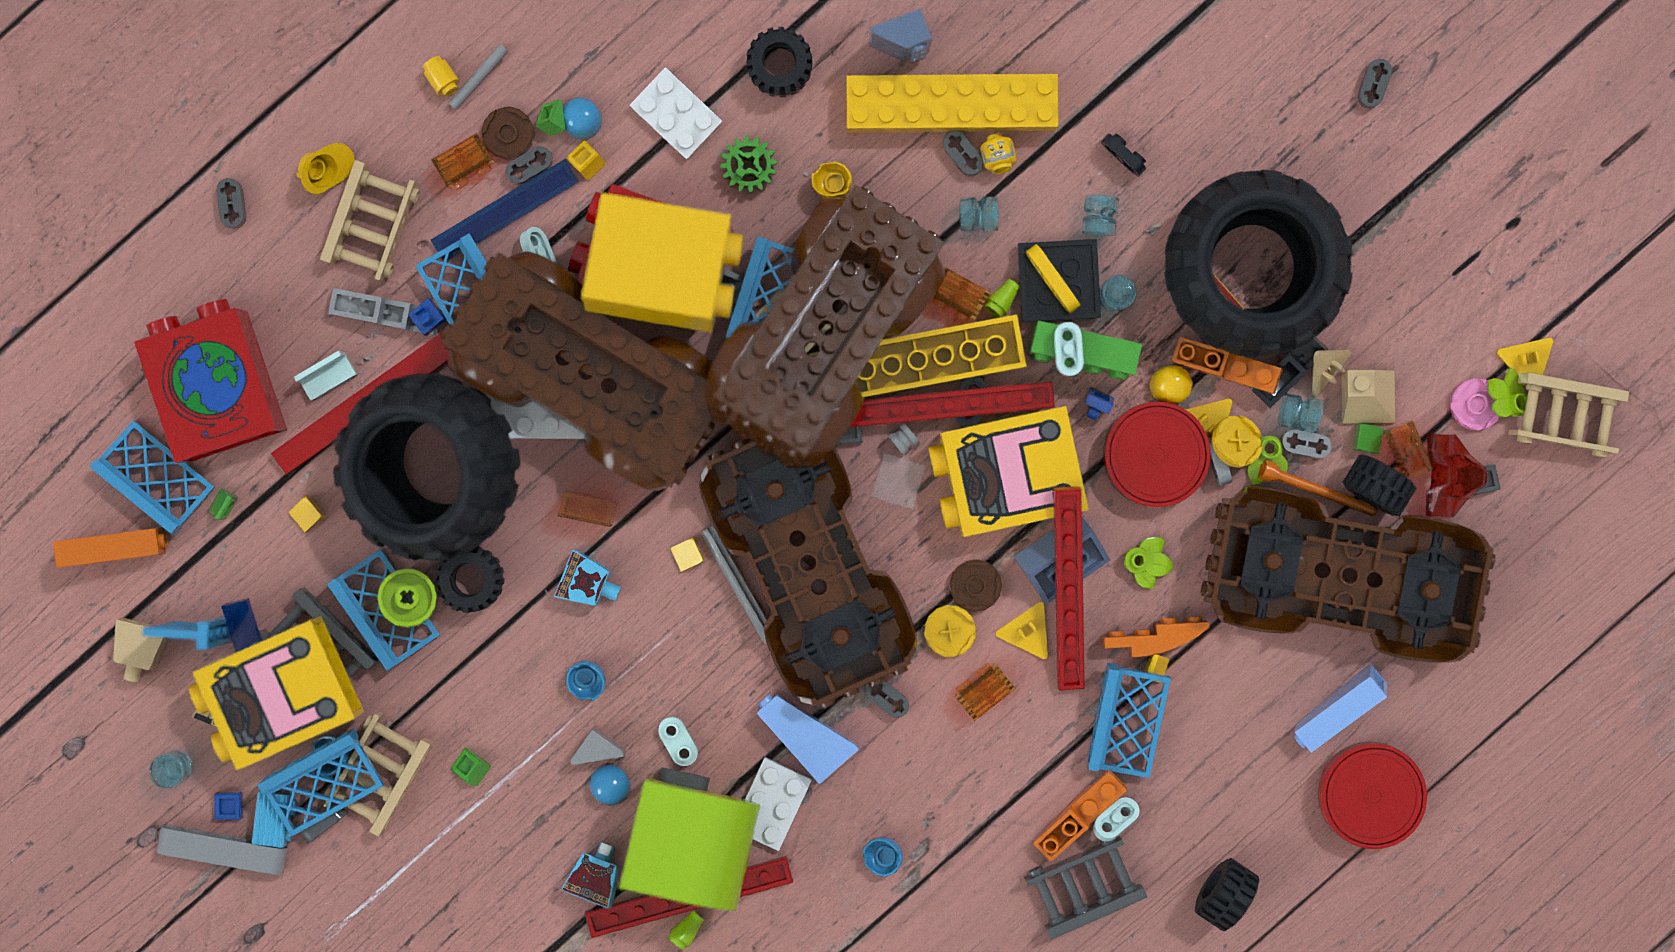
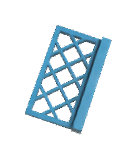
M470 233L415 265L439 308L451 325L454 323L452 319L454 308L459 307L456 304L459 289L470 291L471 289L460 286L464 271L475 274L480 280L486 273L484 267L487 262ZM457 248H460L464 254L462 267L447 263L450 252ZM445 256L444 262L438 261V259ZM467 261L471 266L472 270L465 268ZM431 263L443 265L439 280L429 278L423 268ZM446 266L461 270L457 285L442 281ZM431 282L438 283L436 290ZM441 284L456 288L452 303L443 301L439 297ZM444 304L451 306L450 312H448Z
M757 236L725 337L726 339L740 324L748 322L750 313L754 318L750 322H759V320L768 316L770 312L757 318L752 309L753 304L764 297L770 310H772L773 307L767 295L779 289L783 293L785 291L783 287L791 282L789 280L781 284L775 270L786 264H789L791 268L792 258L789 259L787 253L793 254L794 248ZM771 248L782 251L787 261L772 267L768 259ZM767 262L770 269L764 272ZM772 272L779 286L765 293L760 281L763 276ZM759 288L762 295L756 297Z
M133 420L105 453L89 467L169 533L176 536L182 529L181 526L215 487L186 463L168 462L167 455L173 459L171 451ZM134 429L143 435V446L128 447V436ZM147 439L154 445H147ZM124 442V447L118 448ZM144 449L145 464L130 465L129 451ZM148 449H161L163 451V462L149 463ZM125 451V466H113L107 461L114 452ZM180 465L183 467L184 479L169 480L168 466ZM164 466L165 480L150 482L149 467ZM145 468L146 482L134 483L131 481L130 469ZM126 469V476L119 470ZM187 472L195 478H188ZM200 481L207 487L200 496L189 497L188 482ZM184 483L185 497L170 498L169 484ZM165 484L166 499H153L150 486ZM140 486H146L147 493ZM189 500H195L190 506ZM185 501L186 512L178 519L171 513V502ZM160 503H167V509Z
M380 549L327 585L386 671H389L440 635L429 619L422 624L427 625L432 635L424 640L413 638L415 627L411 628L409 638L394 635L396 627L394 624L391 634L379 632L377 629L378 617H384L383 614L379 613V603L375 613L365 611L362 607L364 595L378 597V594L364 592L367 577L383 579V582L388 570L390 573L395 571ZM380 557L385 564L384 575L368 574L370 563ZM366 566L365 573L357 572ZM353 574L364 576L361 591L350 589L344 580ZM353 593L360 594L359 601ZM405 594L409 600L402 599V601L411 603L413 600L412 596ZM368 614L375 616L374 623L372 622ZM383 636L390 637L389 645ZM393 638L409 641L407 651L398 658L391 649ZM412 641L419 642L417 645L411 648Z
M224 615L199 621L198 623L165 622L143 627L142 636L197 639L196 649L207 650L234 641L235 616Z
M1107 662L1087 757L1088 770L1110 769L1113 772L1150 778L1171 681L1170 676L1118 667V664ZM1123 675L1135 677L1139 684L1126 692L1121 685ZM1153 680L1163 682L1162 691L1153 697L1145 687ZM1142 688L1149 697V700L1136 707L1129 696ZM1121 690L1123 695L1119 697V692ZM1127 698L1133 710L1121 717L1116 711V706ZM1160 698L1159 706H1158L1155 701ZM1153 703L1157 709V715L1147 722L1140 711ZM1137 713L1144 724L1131 732L1124 721ZM1116 715V717L1118 718V720H1116L1115 722H1113V721H1114V716ZM1122 724L1128 735L1115 742L1111 736V730L1117 725ZM1147 728L1152 738L1149 743L1141 747L1134 736ZM1132 738L1139 749L1126 757L1119 746ZM1109 740H1110L1113 744L1108 747ZM1115 748L1123 758L1116 764L1105 763L1106 754ZM1149 748V753L1147 755L1145 753V750ZM1142 753L1147 760L1145 770L1133 768L1129 761Z
M354 728L262 778L257 786L261 793L266 794L291 837L384 786L382 779L358 741L359 736ZM355 748L360 757L358 766L343 762L346 752ZM341 756L340 761L334 760L337 757ZM329 763L338 766L335 779L320 775L323 765ZM342 767L356 771L353 784L338 780ZM318 768L317 774L312 773V771ZM360 772L370 774L375 784L368 788L357 785ZM301 777L315 778L312 791L297 788ZM319 780L333 783L330 796L316 793ZM295 781L294 786L288 785ZM337 785L352 788L348 799L342 800L334 797ZM281 788L292 791L289 804L278 801L274 792ZM355 790H359V791H360V792H358L357 794L354 795ZM296 793L311 796L307 809L293 805ZM314 797L329 801L326 811L321 813L311 810ZM332 802L337 803V805L331 807ZM291 810L306 814L304 823L294 827L289 819ZM309 815L315 816L308 820Z

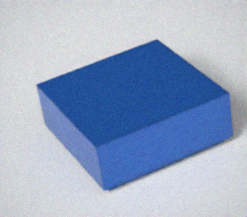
M216 792L214 794L215 820L242 819L243 792Z

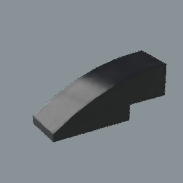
M1315 337L1306 345L1285 353L1274 365L1283 369L1275 394L1252 388V391L1271 408L1308 373V370L1313 366L1315 352L1325 351L1328 348Z

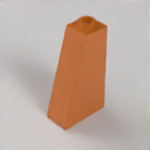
M162 528L53 541L56 568L166 554L165 548L168 547V538L166 533H163Z

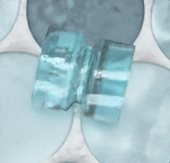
M1085 195L1084 211L1087 213V216L1083 218L1082 233L1098 236H1115L1117 220L1113 218V215L1118 213L1119 198L1106 195Z
M960 197L961 232L976 231L978 227H981L983 231H998V198L982 197L980 201H977L975 197Z
M1123 275L1109 278L1100 287V303L1105 309L1112 312L1126 309L1136 298L1134 282Z
M1286 393L1280 407L1279 426L1291 429L1299 426L1301 431L1317 433L1323 415V400L1308 397L1306 401H1303L1299 395Z
M172 750L153 760L149 768L150 777L157 786L172 788L186 781L191 776L193 762L185 752Z

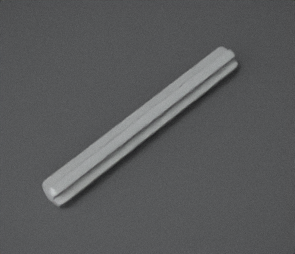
M711 526L702 532V536L760 638L766 644L764 624L768 619L730 552L721 542L714 527Z

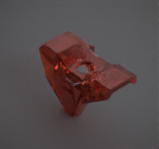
M1428 434L1427 459L1431 463V485L1429 490L1426 491V516L1454 517L1466 501L1486 485L1488 472L1486 467L1468 452L1456 434Z

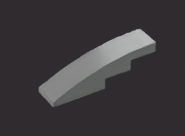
M333 288L328 314L422 333L408 315L419 305ZM439 326L429 335L437 336Z

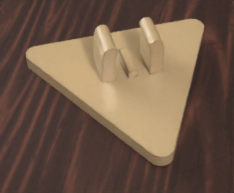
M1325 350L1315 352L1312 380L1313 396L1317 397L1329 381L1334 384L1337 383L1334 375L1338 370L1345 373L1342 366L1351 356V351Z

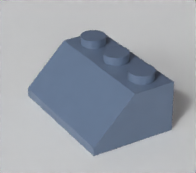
M921 9L870 27V46L901 61L911 60V63H915L925 59V54L929 53L932 38Z
M1082 517L1084 579L1109 562L1110 558L1092 528ZM1053 529L1014 556L1018 565L1046 605L1056 598Z

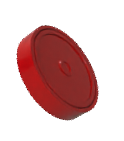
M1166 402L1144 403L1124 412L1112 424L1103 447L1104 467L1112 485L1130 501L1149 507H1166L1187 499L1200 487L1210 465V444L1203 426L1195 416L1184 408Z
M1360 742L1342 749L1328 762L1320 777L1318 802L1326 823L1341 838L1358 847L1382 849L1402 842L1418 827L1427 805V788L1419 767L1408 755L1384 743Z

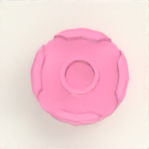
M1473 378L1463 381L1454 389L1450 397L1449 407L1452 417L1462 427L1469 430H1482L1491 427L1499 420L1500 417L1491 409L1495 400L1488 393V380Z

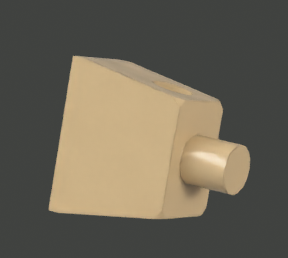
M127 618L116 619L113 661L126 665L124 680L139 682L142 669H156L169 638L142 636L143 627L152 626V624Z

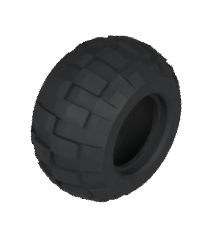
M1263 169L1260 171H1241L1224 176L1198 192L1184 206L1177 216L1166 242L1164 276L1167 291L1170 292L1176 312L1183 322L1200 336V339L1217 349L1219 348L1238 356H1275L1306 345L1335 320L1340 312L1339 309L1343 304L1345 296L1350 290L1353 276L1351 273L1353 250L1350 236H1347L1340 220L1342 217L1331 202L1328 203L1317 192V188L1302 179H1295L1279 171ZM1247 225L1262 226L1277 233L1286 242L1293 258V276L1286 292L1274 303L1256 309H1242L1228 300L1219 289L1212 271V254L1221 238L1231 230Z
M418 373L386 381L378 385L368 396L362 397L347 416L349 419L347 427L342 428L338 434L334 450L339 456L338 465L333 468L335 486L341 487L345 502L341 505L350 520L358 521L362 526V535L379 547L386 545L388 549L392 550L391 554L414 561L425 559L435 562L451 559L475 549L498 530L506 518L504 515L506 510L515 501L519 484H516V480H514L515 471L521 465L519 448L512 447L508 435L513 430L503 414L497 415L491 408L490 403L492 400L476 388L463 386L462 381L440 374L428 375ZM425 423L441 432L448 439L457 455L460 465V487L454 503L440 504L424 498L413 488L407 478L404 468L405 447L412 433Z

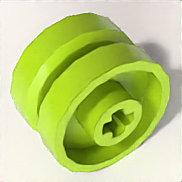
M406 568L394 571L384 579L379 587L377 599L380 611L387 621L397 627L412 628L420 626L430 618L435 610L437 596L435 587L428 576L418 570ZM405 594L412 596L413 600L410 604L408 602L405 604L402 601V597Z

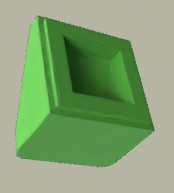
M559 99L543 104L536 123V127L549 136L565 131L562 101Z
M1361 423L1357 424L1353 450L1379 454L1384 428Z
M221 488L213 500L209 512L218 520L227 519L238 499L237 496Z
M464 748L451 767V770L467 784L478 786L491 765L468 748Z

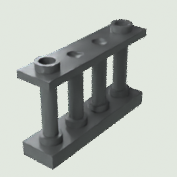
M305 587L298 589L292 595V598L296 601L294 603L295 607L270 633L263 629L255 634L260 639L258 641L260 643L287 631L303 613H309L313 618L322 616L329 633L334 637L333 642L338 652L346 649L353 656L351 658L352 661L345 668L349 678L359 668L363 669L365 667L368 670L379 661L377 656Z
M1120 836L1109 842L1100 840L1101 844L1044 869L1042 866H1038L1028 871V876L1024 877L1028 886L1036 884L1050 916L1049 923L1045 927L1051 939L1147 898L1143 886L1132 883L1117 849V847L1124 845ZM1106 852L1122 885L1121 892L1115 895L1107 892L1093 860L1094 857ZM1080 863H1084L1098 895L1097 902L1089 906L1084 904L1069 868ZM1058 873L1074 906L1073 913L1066 916L1059 913L1045 881L1046 878Z

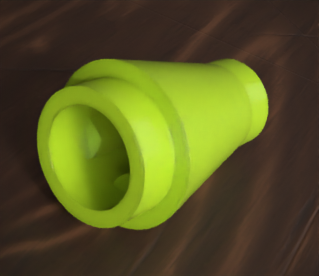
M1007 279L1002 286L986 298L984 308L996 318L1007 315L1020 286L1013 280Z
M692 910L686 918L670 930L671 934L667 938L684 951L687 946H691L701 924L705 920Z

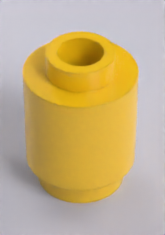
M435 56L424 63L422 66L425 71L424 76L438 95L450 96L457 91V85L460 80L445 59Z

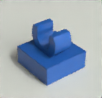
M429 298L408 314L425 336H428L447 320L432 299Z
M1090 387L1085 403L1090 405L1087 417L1096 421L1101 411L1109 414L1114 404V397Z

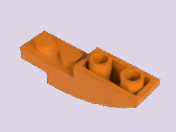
M1179 337L1172 359L1173 363L1271 394H1275L1283 370L1280 367L1238 356L1183 337Z
M1202 616L1186 617L1185 622H1176L1175 617L1160 618V623H1153V634H1150V629L1134 630L1133 635H1124L1123 630L1108 631V636H1102V647H1128L1130 657L1149 656L1172 650L1188 643L1206 631L1210 626L1208 621H1202Z
M1110 769L1107 770L1093 784H1089L1033 841V844L1052 862L1081 836L1099 815L1127 791L1128 787Z

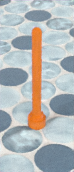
M1264 460L1258 474L1260 480L1268 483L1278 480L1369 515H1376L1378 512L1377 508L1367 502L1281 471L1277 463L1270 460Z

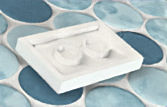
M666 67L629 105L686 160L723 123L716 114Z
M764 757L745 800L761 804L753 837L754 840L779 851L812 778Z

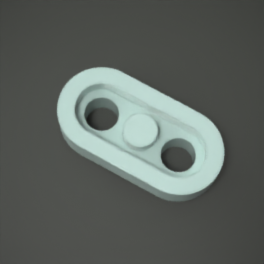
M531 227L522 232L520 244L524 252L536 253L557 264L548 239L540 228Z
M1062 323L1054 332L1056 367L1061 374L1073 376L1081 371L1084 363L1081 331L1074 323ZM1068 331L1071 333L1072 338L1070 341H1065L1062 338L1063 332ZM1066 358L1073 359V367L1068 368L1065 366L1064 361Z
M674 716L665 718L659 725L658 732L660 738L676 764L680 766L691 765L698 756V748L681 719ZM674 726L676 734L669 735L667 727ZM687 749L689 756L686 758L681 757L680 750Z
M1128 797L1118 799L1099 815L1094 822L1093 831L1096 837L1105 842L1117 838L1136 821L1139 816L1138 804ZM1125 810L1128 816H1123L1120 811ZM1102 826H1107L1110 832L1103 831Z

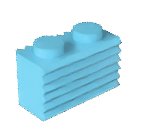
M258 791L252 844L283 848L289 841H292L293 836L291 837L266 794ZM276 791L274 794L278 801L289 804L292 792ZM295 799L293 801L294 806H297V800ZM291 810V813H290V816H289L290 821H291V816H292V815H295L296 811Z

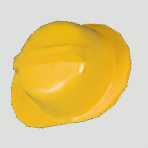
M343 143L327 145L318 151L306 153L300 159L298 170L295 173L301 179V183L306 191L311 194L323 193L350 175L355 161L354 153L350 147Z

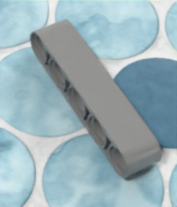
M162 825L156 853L280 875L284 872L288 847L279 848L252 844V839L172 825Z

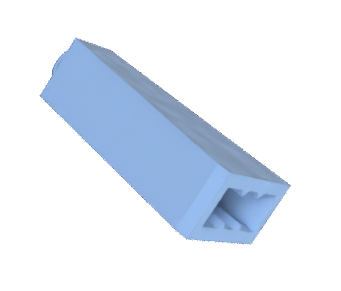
M1371 663L1368 664L1295 725L1294 733L1296 735L1294 737L1302 748L1307 747L1312 753L1387 697V682Z
M769 694L758 703L760 709L757 711V714L819 784L859 750V746L854 741L779 694L773 697Z

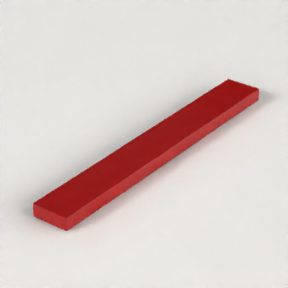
M442 332L271 452L284 473L288 475L336 441L341 429L348 425L349 419L347 416L362 397L368 396L378 385L411 374L429 375L448 362L447 350H445L441 343L443 341V338H441Z
M1053 381L863 400L862 406L849 428L1055 408Z
M1080 486L1053 488L1057 688L1059 691L1085 689L1082 489Z
M787 856L748 866L740 897L793 883ZM647 894L614 903L612 908L600 907L585 911V917L591 938L703 908L704 906Z

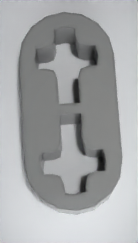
M1301 430L1285 431L1280 438L1285 451L1313 458L1326 457L1332 447L1330 440L1326 436ZM1296 434V439L1304 441L1303 445H1294L1292 449L1290 448L1291 444L1287 442V438ZM1321 439V444L1325 445V449L1320 450L1319 454H1317L1315 448L1308 447V443H1317Z
M1212 437L1208 438L1211 453L1210 462L1219 487L1232 483L1229 466L1221 461L1215 453Z

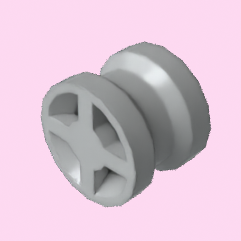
M905 423L900 425L896 433L888 435V438L903 456L908 453V449L911 446H917L920 443Z

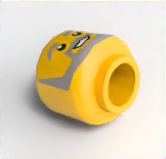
M1001 133L989 135L987 141L980 147L984 167L992 171L993 174L1009 172L1017 162L1013 140L1002 136Z

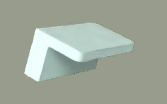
M337 351L293 378L296 382L301 383L309 399L314 401L358 374L346 353Z

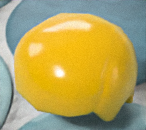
M836 161L822 163L816 172L811 175L812 187L818 196L823 199L833 196L845 197L853 184L851 172L844 164Z
M1168 365L1160 367L1151 376L1149 388L1152 396L1159 402L1177 404L1183 402L1191 394L1193 382L1190 373L1182 366Z

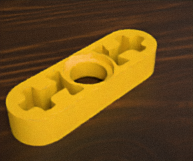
M1037 244L1025 252L1027 257L1067 313L1070 314L1079 308L1078 300L1042 249Z

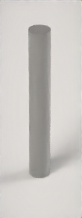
M501 44L450 100L449 104L456 110L508 52Z

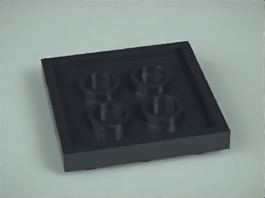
M1097 239L1017 244L1022 322L1101 318ZM1035 244L1042 249L1078 300L1080 307L1072 313H1067L1027 257L1025 252Z

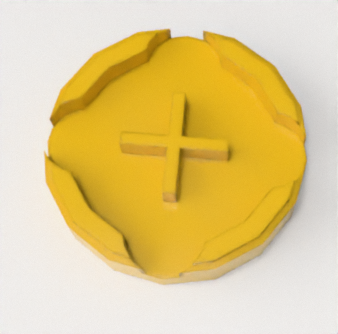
M1228 416L1220 421L1212 432V444L1215 453L1221 461L1232 467L1240 468L1252 464L1259 458L1263 448L1260 440L1262 437L1260 430L1253 421L1244 416Z
M944 605L936 608L928 616L924 625V636L927 644L935 653L943 657H955L964 654L971 648L976 638V626L973 618L965 609L956 605Z

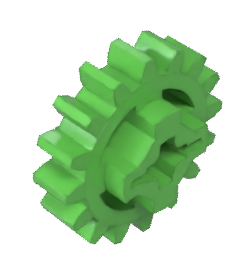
M745 135L744 142L742 143L736 138V146L733 147L729 144L726 146L729 154L721 155L726 160V163L720 164V167L728 171L723 177L724 179H732L729 184L730 187L738 184L739 192L741 193L745 187H748L750 194L753 193V187L756 186L762 191L763 182L771 184L768 176L776 175V171L771 166L777 165V160L770 159L775 152L774 150H766L768 142L760 145L759 137L757 136L753 142L749 140L748 135ZM743 148H755L752 152L743 153L741 151ZM763 156H765L767 162L765 171L760 167L759 162ZM733 158L738 162V169L735 173H733L731 168ZM742 159L747 161L753 159L756 171L751 168L744 170L745 166ZM754 176L757 178V180L751 182L743 181L746 177Z

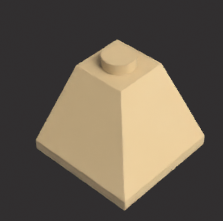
M1347 370L1345 373L1341 372L1342 424L1395 423L1394 371Z

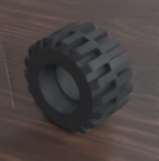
M773 27L768 28V32L759 33L756 40L753 39L750 43L751 47L747 51L746 60L749 77L761 92L769 93V96L775 97V95H780V97H786L790 93L791 95L796 94L799 88L802 89L811 76L813 64L810 47L804 41V37L801 34L797 35L795 30L789 29L788 31L784 27H779L776 30H773ZM778 48L790 51L795 58L794 69L785 76H774L768 73L764 67V58L770 51Z
M1358 455L1342 481L1346 489L1355 496L1392 516H1400L1417 489L1414 483L1406 476L1368 455Z
M478 546L462 555L440 561L439 569H436L435 575H437L435 586H438V596H442L444 604L450 605L455 611H463L462 613L477 612L489 607V605L497 600L498 595L502 593V584L505 582V578L502 575L504 572L503 567L499 565L500 561L492 555V552ZM464 564H474L483 572L484 585L481 591L476 594L467 595L456 584V573Z
M1232 858L1224 860L1212 871L1203 884L1196 900L1195 913L1221 931L1229 930L1238 923L1253 902L1258 890L1259 876Z

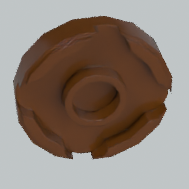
M510 106L490 112L484 120L481 130L486 148L496 157L506 160L516 159L526 153L532 146L535 136L534 126L529 117L520 109Z
M978 559L968 560L960 564L952 573L949 584L951 595L955 602L965 610L973 612L984 611L994 605L1000 597L1002 589L1001 577L995 567L986 561Z

